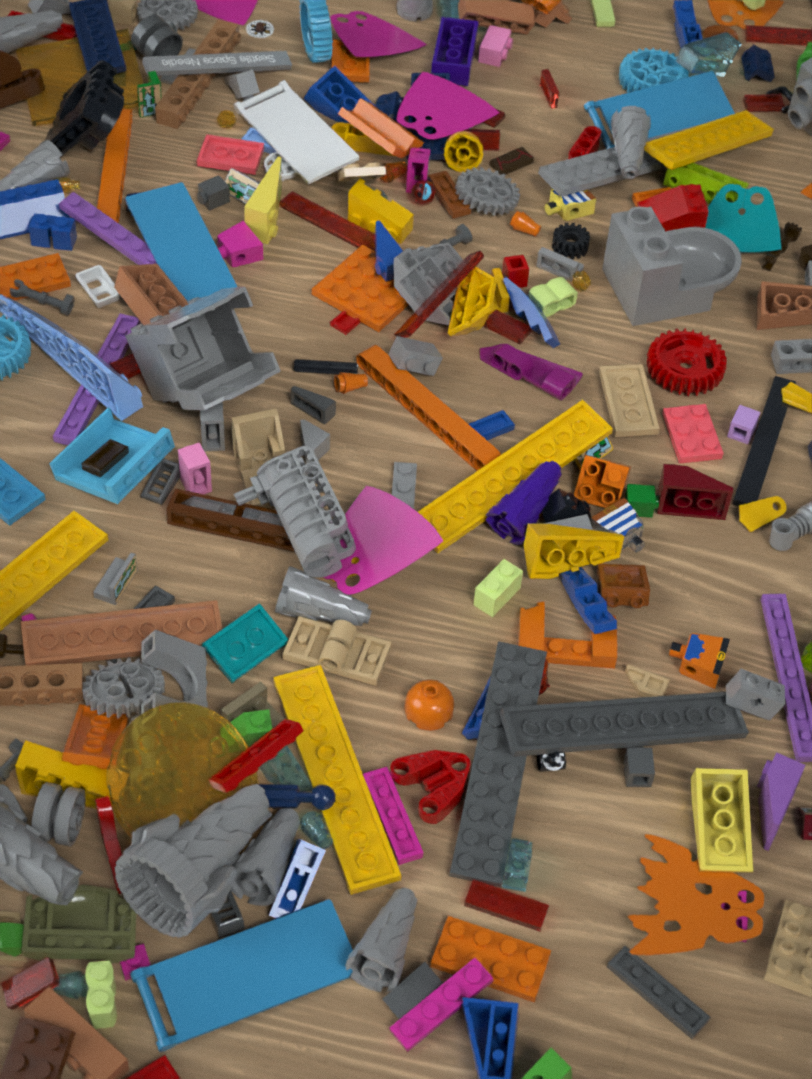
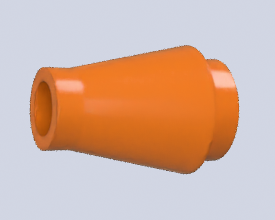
M519 211L514 214L510 222V226L514 230L535 237L542 227L525 212Z
M340 372L339 375L334 376L335 390L342 394L367 387L368 385L366 374Z

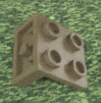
M259 682L221 709L223 727L244 712L269 709L272 729L282 722L284 718L268 703L267 687L262 682Z

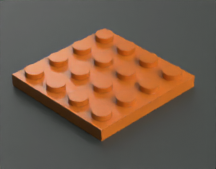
M361 245L312 288L313 296L340 311L345 310L347 315L354 319L359 318L361 323L377 332L386 327L409 305L394 287V279L386 282L376 272V251L365 245Z

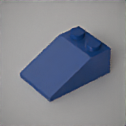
M333 66L316 81L304 96V99L317 112L336 122L349 123L338 113L342 107L353 111L360 98L374 105L336 66Z

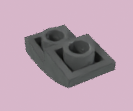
M424 962L382 1000L398 1019H401L441 986L443 982L429 965Z

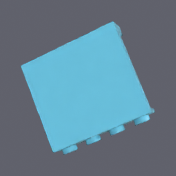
M107 408L49 464L56 481L118 504L175 445L169 429L162 427L154 434L115 420L111 409ZM109 439L129 447V453L101 478L82 470L81 463Z

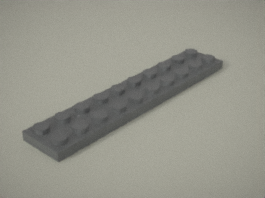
M498 641L449 874L450 877L500 888L502 886L527 756L512 757L500 711L502 707L537 705L546 651Z
M726 692L502 707L500 711L512 757L553 754L554 752L566 753L746 738L749 734L740 709L726 704Z

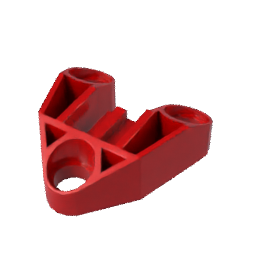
M431 750L396 758L391 763L390 775L395 783L403 786L423 783L426 792L430 794L420 800L418 814L426 823L437 824L445 819L461 802L470 773L471 761L468 756L462 753ZM461 762L465 764L466 768L457 771L452 765ZM395 770H403L407 772V774L399 775L395 772ZM423 808H432L436 812L429 814L426 813L423 810Z

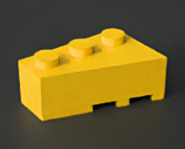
M360 178L348 192V223L375 233L376 221L380 220L394 240L402 244L413 230L414 214L394 200L388 201L381 196V191L378 189L372 190L365 185L366 181Z

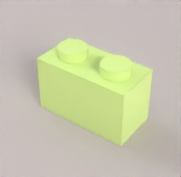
M503 559L475 588L473 605L493 617L521 588L523 570Z

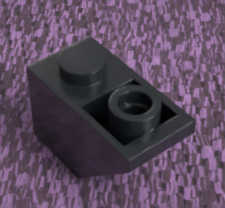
M559 488L549 496V501L542 510L543 517L547 523L586 514L590 522L593 521L590 513L591 507L585 500H580L572 493H567Z

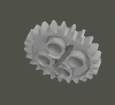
M140 0L141 2L138 3L137 7L139 20L156 14L176 32L177 28L184 30V26L190 27V23L195 22L198 14L196 1Z
M473 167L472 171L466 169V173L461 172V176H458L455 189H457L456 194L459 195L460 200H464V205L470 204V209L477 208L478 213L482 210L485 215L488 212H491L493 216H495L496 212L501 216L504 212L509 214L510 210L514 211L515 207H517L520 197L519 188H516V183H511V178L506 179L505 174L499 175L497 170L493 173L490 168L487 171L480 167V170H477L475 167Z
M130 657L127 658L126 662H122L118 658L117 663L113 664L111 661H108V666L106 667L98 665L99 671L91 670V675L86 676V682H83L82 689L86 706L90 705L91 711L97 710L98 715L106 712L108 718L113 714H116L117 718H120L122 714H126L129 718L132 712L140 715L141 704L155 692L161 695L165 693V681L161 669L157 670L156 667L141 663L140 658L135 662H131Z

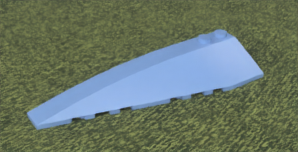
M0 294V312L7 318L12 317L14 322L19 321L28 331L29 338L106 408H110L117 418L122 421L143 407L140 389L136 385L132 386L123 374L117 373L90 348L52 321Z

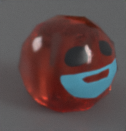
M419 180L413 185L411 190L412 197L420 205L431 204L436 188L428 180Z

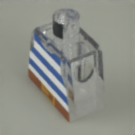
M625 498L591 517L590 523L593 530L624 535L622 550L629 546L637 553L645 546V542L641 539L644 523Z

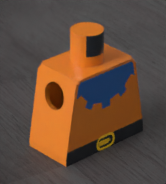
M692 633L687 645L672 642L669 656L682 659L679 670L681 674L715 689L730 639Z

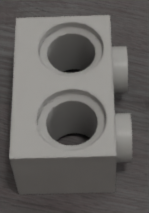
M812 339L775 341L771 358L776 374L811 373Z

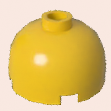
M459 131L452 134L446 141L444 157L450 168L458 172H466V169L477 168L482 162L483 146L479 138L472 132Z

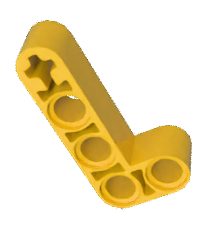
M337 122L331 127L354 151L395 156L351 123Z

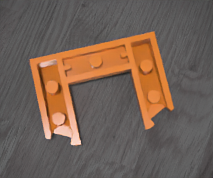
M545 601L538 602L536 607L526 610L524 607L520 608L518 646L546 651L545 663L615 669L617 661V629L594 634L591 631V641L544 637Z

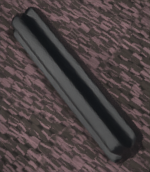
M295 359L294 371L337 375L340 372L358 374V363Z

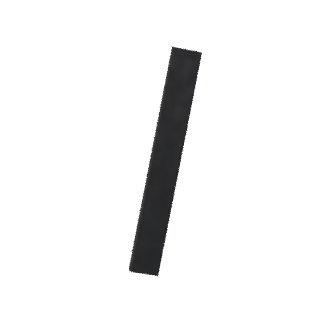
M779 376L774 377L733 500V505L740 506L758 501L789 404L782 401L781 389L790 382L796 384V381Z

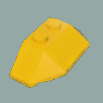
M476 266L459 276L447 333L449 336L465 335L474 330H479L484 326L492 310L497 279Z

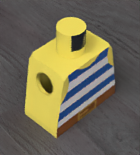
M552 189L549 203L545 204V211L549 216L557 213L565 221L594 214L596 197L588 189L561 197Z

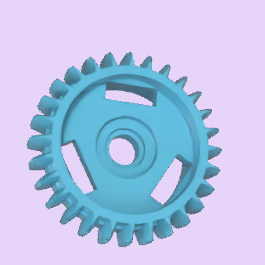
M300 0V26L307 57L313 63L329 61L332 57L333 41L331 20L326 0Z
M5 315L0 317V379L3 381L4 376L11 378L12 372L18 374V368L24 369V363L27 364L31 356V342L28 331L19 321L14 322L12 317L6 319Z

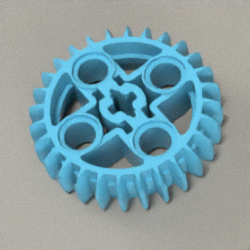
M654 47L652 50L645 48L642 51L638 49L637 52L632 51L631 54H627L623 58L619 70L620 85L623 86V90H627V93L689 76L688 66L685 65L684 60H680V56L675 57V53L669 54L668 50L664 52L661 51V48L660 50H654Z

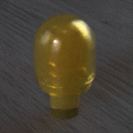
M67 177L53 179H59L64 193L71 192V189H80L79 180L71 181Z

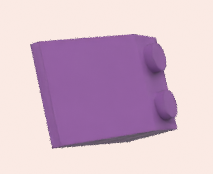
M777 752L773 761L767 760L757 785L761 789L758 796L763 849L767 851L770 849L805 768L804 764Z

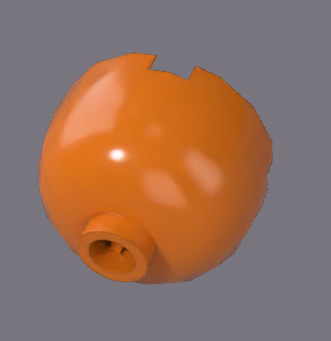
M422 680L413 685L407 693L404 707L406 718L422 730L432 731L441 729L449 719L453 718L454 698L448 687L438 680Z

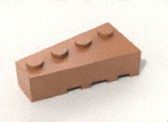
M761 281L757 295V330L812 324V286Z

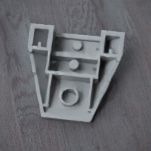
M449 242L431 245L427 248L421 246L414 250L408 248L394 258V287L421 320L449 325L459 276L470 270V268Z

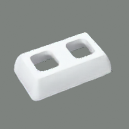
M101 265L76 273L78 282L98 308L117 302L120 299V294L114 288L115 283ZM95 280L102 284L94 289H90L87 285ZM104 293H108L110 295L100 300L96 298L97 296L102 295Z

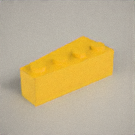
M25 740L15 765L21 794L38 797L40 789L46 782L61 785L63 792L68 787H75L85 791V807L97 809L95 799L109 796L113 813L122 814L129 793V774L111 768L100 769L86 764L73 765L70 762L62 761L63 752Z

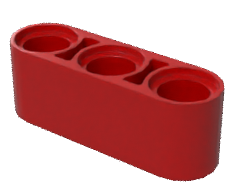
M596 126L586 127L569 151L568 159L597 152L600 145L601 129Z

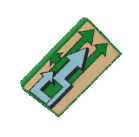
M156 71L148 72V83L137 85L138 109L141 118L156 115L155 107L162 99L161 83Z

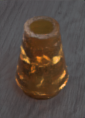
M406 162L382 164L381 166H385L386 175L380 177V180L391 183L406 173L408 170Z

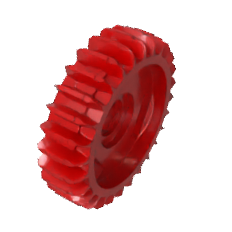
M678 328L674 332L668 330L667 334L661 333L660 337H655L654 342H651L647 354L646 367H648V373L651 374V379H656V385L663 384V389L669 388L671 393L677 391L679 396L681 393H686L687 396L690 393L698 396L699 392L706 394L707 390L712 391L714 387H718L726 371L727 357L725 356V351L722 350V345H716V339L710 340V335L703 336L702 331L695 333L693 329L689 332L686 331V328L683 331H679ZM706 358H707V359L709 360V362L711 363V365H712V367H713L712 369H711V368H707V366H706ZM682 363H687V364H689L691 367H690V368H684V367H682L680 364H682Z

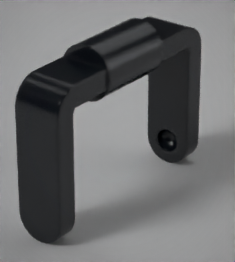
M780 86L767 91L766 96L769 98L782 93L791 103L793 93L786 87ZM790 105L784 106L781 112L783 114L788 113Z

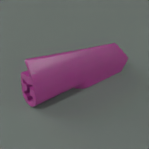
M509 344L480 348V360L515 380H526L560 401L574 389L583 376V373L520 351Z

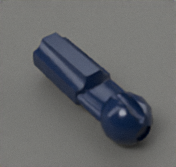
M258 784L265 790L264 794L269 801L268 808L297 809L301 803H312L317 809L326 810L333 806L336 799L334 790L324 784L316 786L312 791H301L298 785Z

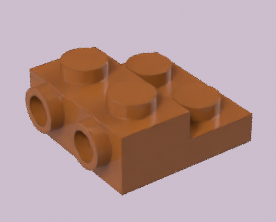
M598 564V592L606 600L607 606L628 605L634 608H641L642 606L649 605L650 586L645 565Z

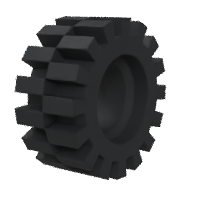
M568 222L564 226L560 224L558 228H555L553 234V251L565 257H570L572 260H574L575 256L577 259H580L581 255L584 257L589 248V231H587L586 227L581 228V224L575 226L573 222L571 225Z

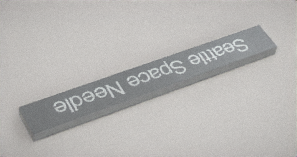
M287 51L143 57L142 60L147 76L148 72L156 71L157 76L245 72L249 70H290L292 67Z

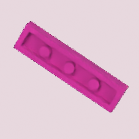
M384 767L364 773V779L397 864L401 865L423 858L424 852L388 768Z
M476 958L472 959L389 1028L390 1032L404 1049L409 1052L463 1007L462 997L474 998L493 982V977Z

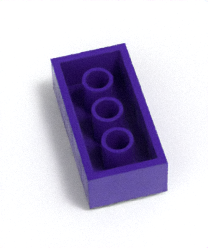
M441 17L431 73H450V82L459 86L469 85L479 21Z

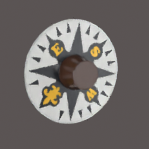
M257 20L249 23L246 31L252 37L266 38L273 34L274 27L267 21Z

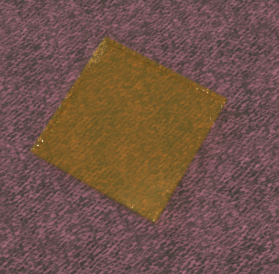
M127 28L116 30L127 71L117 73L113 77V83L124 89L123 108L129 109L138 107L137 85L143 84V80ZM78 38L16 49L18 61L22 67L21 72L30 68H37L41 71L45 84V90L42 93L27 98L33 127L53 123L57 117L56 113L60 109L59 105L63 100V94L87 73Z

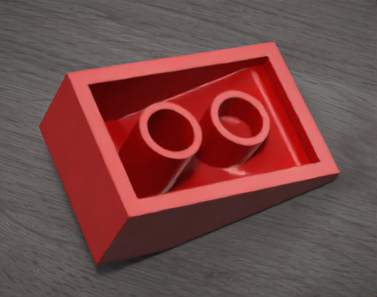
M700 184L680 185L642 200L637 205L638 207L651 206L665 232L687 227L705 228L709 213Z

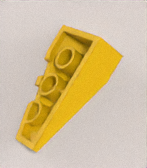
M528 523L524 540L528 577L530 579H552L559 577L560 573L566 571L575 572L579 570V567L589 564L598 565L620 558L624 535L554 524Z

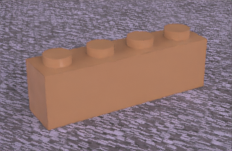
M460 0L458 3L459 19L479 21L478 26L489 28L492 25L509 29L511 32L528 35L535 25L533 5L508 0Z
M50 987L24 1009L26 1018L76 1033L66 1065L73 1072L78 1070L83 1074V1079H121L129 1072L128 1059Z

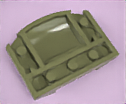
M78 885L73 899L67 905L50 903L41 897L32 900L31 894L26 897L22 955L46 963H50V959L106 960L112 964L134 958L136 913L124 898L118 896L119 891L104 887Z

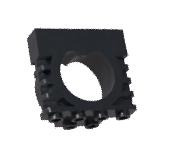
M100 60L63 94V100L59 105L60 109L56 113L57 117L54 119L53 127L48 131L45 139L52 142L62 153V156L77 143L89 150L94 149L99 142H102L109 135L122 112L124 89L113 83V77L116 75L117 69L104 60Z

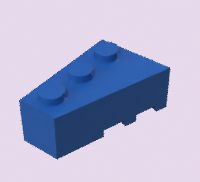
M462 997L463 1013L478 1079H512L519 1020L518 1003Z

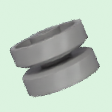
M49 782L43 784L36 799L31 827L41 833L39 836L41 839L49 842L54 837L58 845L69 847L74 845L84 817L85 791L80 788L68 787L63 792L62 786Z

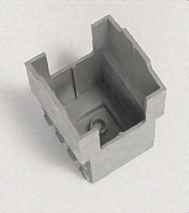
M246 287L224 288L202 298H193L187 301L188 305L174 307L169 310L168 315L153 317L150 319L151 323L137 325L131 328V333L125 335L153 400L162 401L163 403L179 401L184 410H206L218 403L233 399L249 391L281 371L273 352L254 353L251 350L234 308L253 306Z

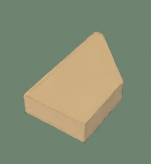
M627 664L625 673L638 695L643 697L665 695L670 682L669 679Z

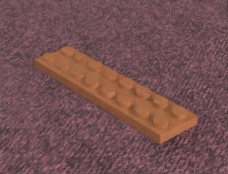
M217 600L20 621L26 666L83 663L141 656V642L154 630L202 647L203 642L222 630Z

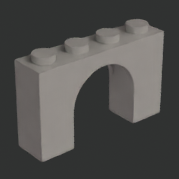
M154 630L141 642V662L171 674L182 688L184 701L155 692L141 704V726L194 743L208 729V702L206 700L207 660L205 648Z

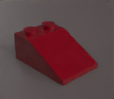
M663 464L657 495H659L657 514L726 520L733 487L688 466Z

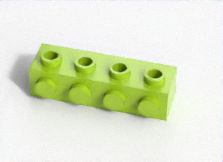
M696 163L673 170L667 169L663 184L671 187V189L680 185L700 184L705 201L709 204L727 184H737L745 189L749 187V183ZM729 191L725 198L728 202H735L738 199V193L736 191Z

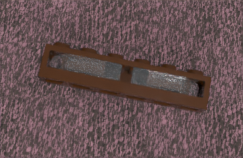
M176 488L166 508L167 524L295 552L276 510L245 503L238 506V503L233 500Z

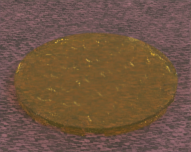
M168 703L144 712L131 721L121 732L112 748L110 762L107 766V788H109L111 806L116 819L131 839L132 833L136 829L156 820L167 818L172 814H176L179 817V827L187 820L191 823L214 803L230 798L242 788L258 784L257 772L247 776L239 783L236 789L227 793L214 789L209 782L212 776L248 749L249 746L239 731L228 720L215 711L197 704Z

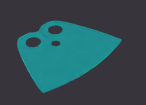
M737 184L725 185L708 206L709 213L705 228L717 231L734 242L740 252L781 250L779 223L774 201L769 190L759 186L745 189ZM729 191H736L738 193V199L735 202H728L725 196ZM755 193H760L764 197L763 202L759 205L751 202V196ZM744 208L746 210L745 214L743 215L738 213L739 209Z

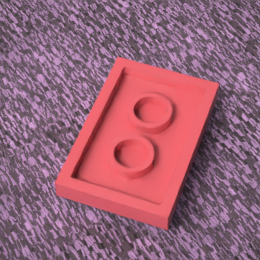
M206 134L197 158V166L230 171L233 168L245 174L256 175L264 152V143Z
M706 404L663 408L662 415L679 464L722 459L723 450Z

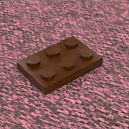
M21 1016L4 1062L0 1079H60L76 1033Z

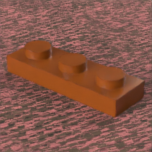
M446 170L428 175L429 184L452 219L471 214L470 205H464V200L459 199V195L456 194V184Z

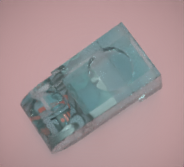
M512 838L502 888L526 892L533 842Z

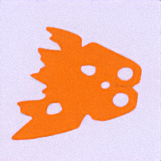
M645 834V838L654 843L651 849L661 854L668 863L653 861L643 857L640 858L641 864L645 866V872L652 877V880L647 881L645 886H638L637 889L658 900L659 902L654 908L660 912L657 915L628 916L635 928L648 933L643 940L630 950L631 954L659 955L687 952L703 948L709 935H712L719 942L735 943L757 937L762 933L763 919L756 911L764 905V893L758 886L733 872L700 871L699 861L692 862L691 852L687 848L667 839ZM704 883L710 885L712 893L707 895L701 893L696 889L695 884ZM741 890L751 891L755 899L751 903H744L739 900L738 893ZM728 903L730 905V909H722L721 904ZM741 916L749 917L753 921V927L749 930L740 929L736 924L737 918ZM667 920L677 921L681 928L678 931L669 932L664 930V923Z

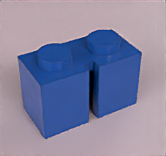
M34 213L29 225L31 246L50 248V237H52L54 249L73 250L77 239L74 218Z

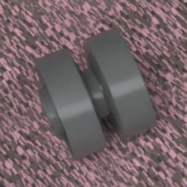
M154 14L145 17L138 23L132 33L131 43L145 57L175 56L181 51L183 39L159 15Z

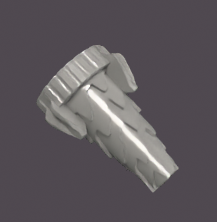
M0 784V879L19 891L25 890L28 893L38 895L50 903L67 905L74 897L73 895L79 885V877L83 871L60 857L53 846L39 837L41 833L26 823L28 818L14 794L8 787Z
M258 784L242 788L230 798L209 806L191 823L187 820L180 827L179 817L176 814H172L167 818L156 820L136 829L132 833V844L117 860V866L115 867V877L119 884V889L134 912L160 933L178 938L187 936L210 912H218L224 905L237 874L236 869L232 865L239 859L240 855L238 853L247 845L252 834L272 816L268 810L269 801L264 794L265 790Z

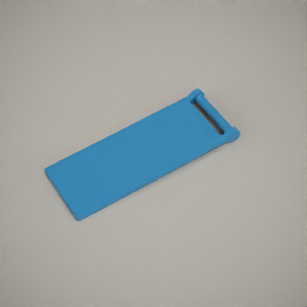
M713 71L599 101H589L583 106L585 111L589 113L594 125L601 129V139L606 149L613 148L615 145L612 144L596 111L597 108L600 109L611 133V118L616 111L619 113L622 111V107L637 106L645 109L646 115H650L651 118L648 138L701 125L735 114Z
M183 182L125 198L156 263L187 301L196 297L202 298L224 288L238 287Z
M326 900L154 965L138 968L132 971L130 976L133 983H136L158 1040L156 1042L159 1052H164L188 1040L351 978L350 976L353 971L351 968L346 971V961L353 949L332 901ZM152 975L155 976L176 1035L168 1036L147 978Z

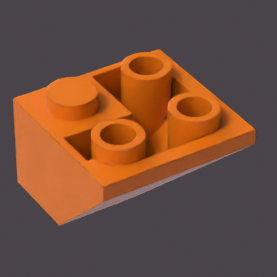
M585 455L574 496L580 500H585L589 504L608 508L622 499L632 466Z

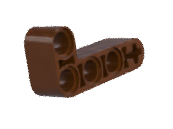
M37 68L27 69L21 72L22 77L5 85H0V108L42 93L45 90V84L41 71Z

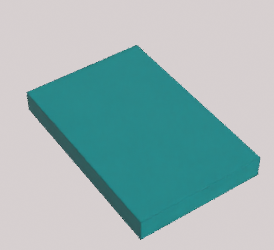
M259 603L203 642L202 647L205 648V651L231 684H233L287 645L289 639Z

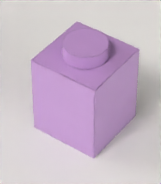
M739 405L731 421L727 437L749 444L757 427L760 412Z

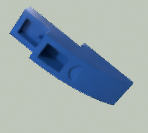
M692 0L674 1L673 9L676 19L674 26L682 51L686 56H705L700 24L696 22Z

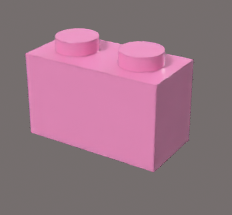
M490 25L479 48L478 62L500 67L502 61L507 59L508 49L511 50L513 38H511V30Z
M200 443L178 449L180 480L185 490L199 494L212 492L210 460Z

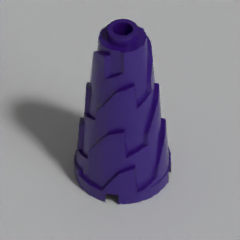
M546 461L539 464L525 480H522L509 494H506L496 505L490 508L485 515L488 516L486 521L496 534L503 539L507 535L512 537L510 543L515 545H521L524 542L528 523L536 524L539 514L549 501V496L560 482L559 478L562 475L560 465L555 461Z

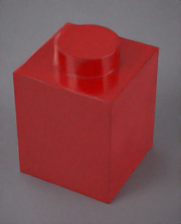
M524 254L503 257V278L507 277L519 288L527 287L529 266Z

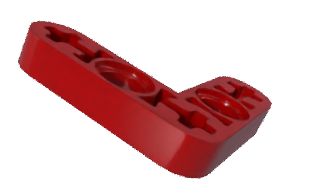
M109 796L95 799L99 826L116 890L119 891L118 894H122L115 877L116 862L122 856L117 838Z

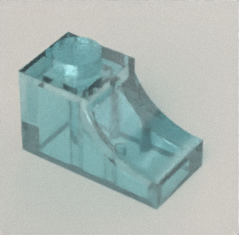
M287 745L278 752L276 757L266 761L259 767L268 782H272L275 785H298L301 791L312 790L310 780Z

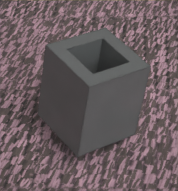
M219 175L198 184V201L200 204H204L209 211L230 202V188Z
M641 746L628 747L626 749L624 757L626 787H652L655 776L652 748Z

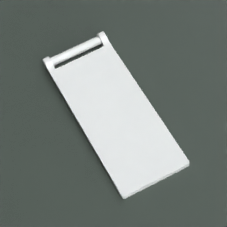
M285 80L279 82V85L248 100L234 103L235 111L243 116L307 184H311L359 160V155L289 87Z

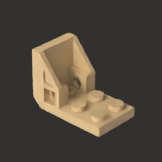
M276 408L232 417L233 451L246 489L253 486L250 478L258 476L257 471L265 462L285 453L281 425ZM258 498L250 501L251 505L263 508L271 507L269 501L262 505Z

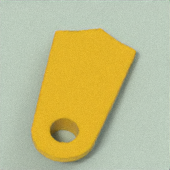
M790 382L781 389L782 401L812 414V394L793 382Z
M773 496L738 506L739 522L749 532H752L782 516L786 512V503L781 497ZM773 503L778 506V511L773 508Z

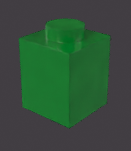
M627 484L625 499L635 510L636 517L652 518L654 509L659 507V495H655V486Z

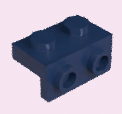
M753 44L743 53L741 59L747 81H750L755 75L768 82L775 78L771 54L768 50L761 49Z
M398 91L383 94L377 98L375 107L387 116L393 114L394 118L392 119L398 123L397 114L404 98L400 96Z

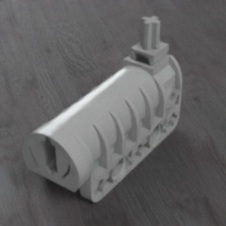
M301 446L265 462L258 469V476L250 478L253 486L234 494L238 506L256 498L259 499L261 505L269 501L271 507H275L301 566L307 575L317 578L325 577L342 568L340 560L351 556L356 550V545L348 528L346 516L313 449L309 446ZM306 455L309 463L305 464L301 456ZM328 506L329 510H324V507ZM341 539H344L348 546L347 548L343 549L340 543Z

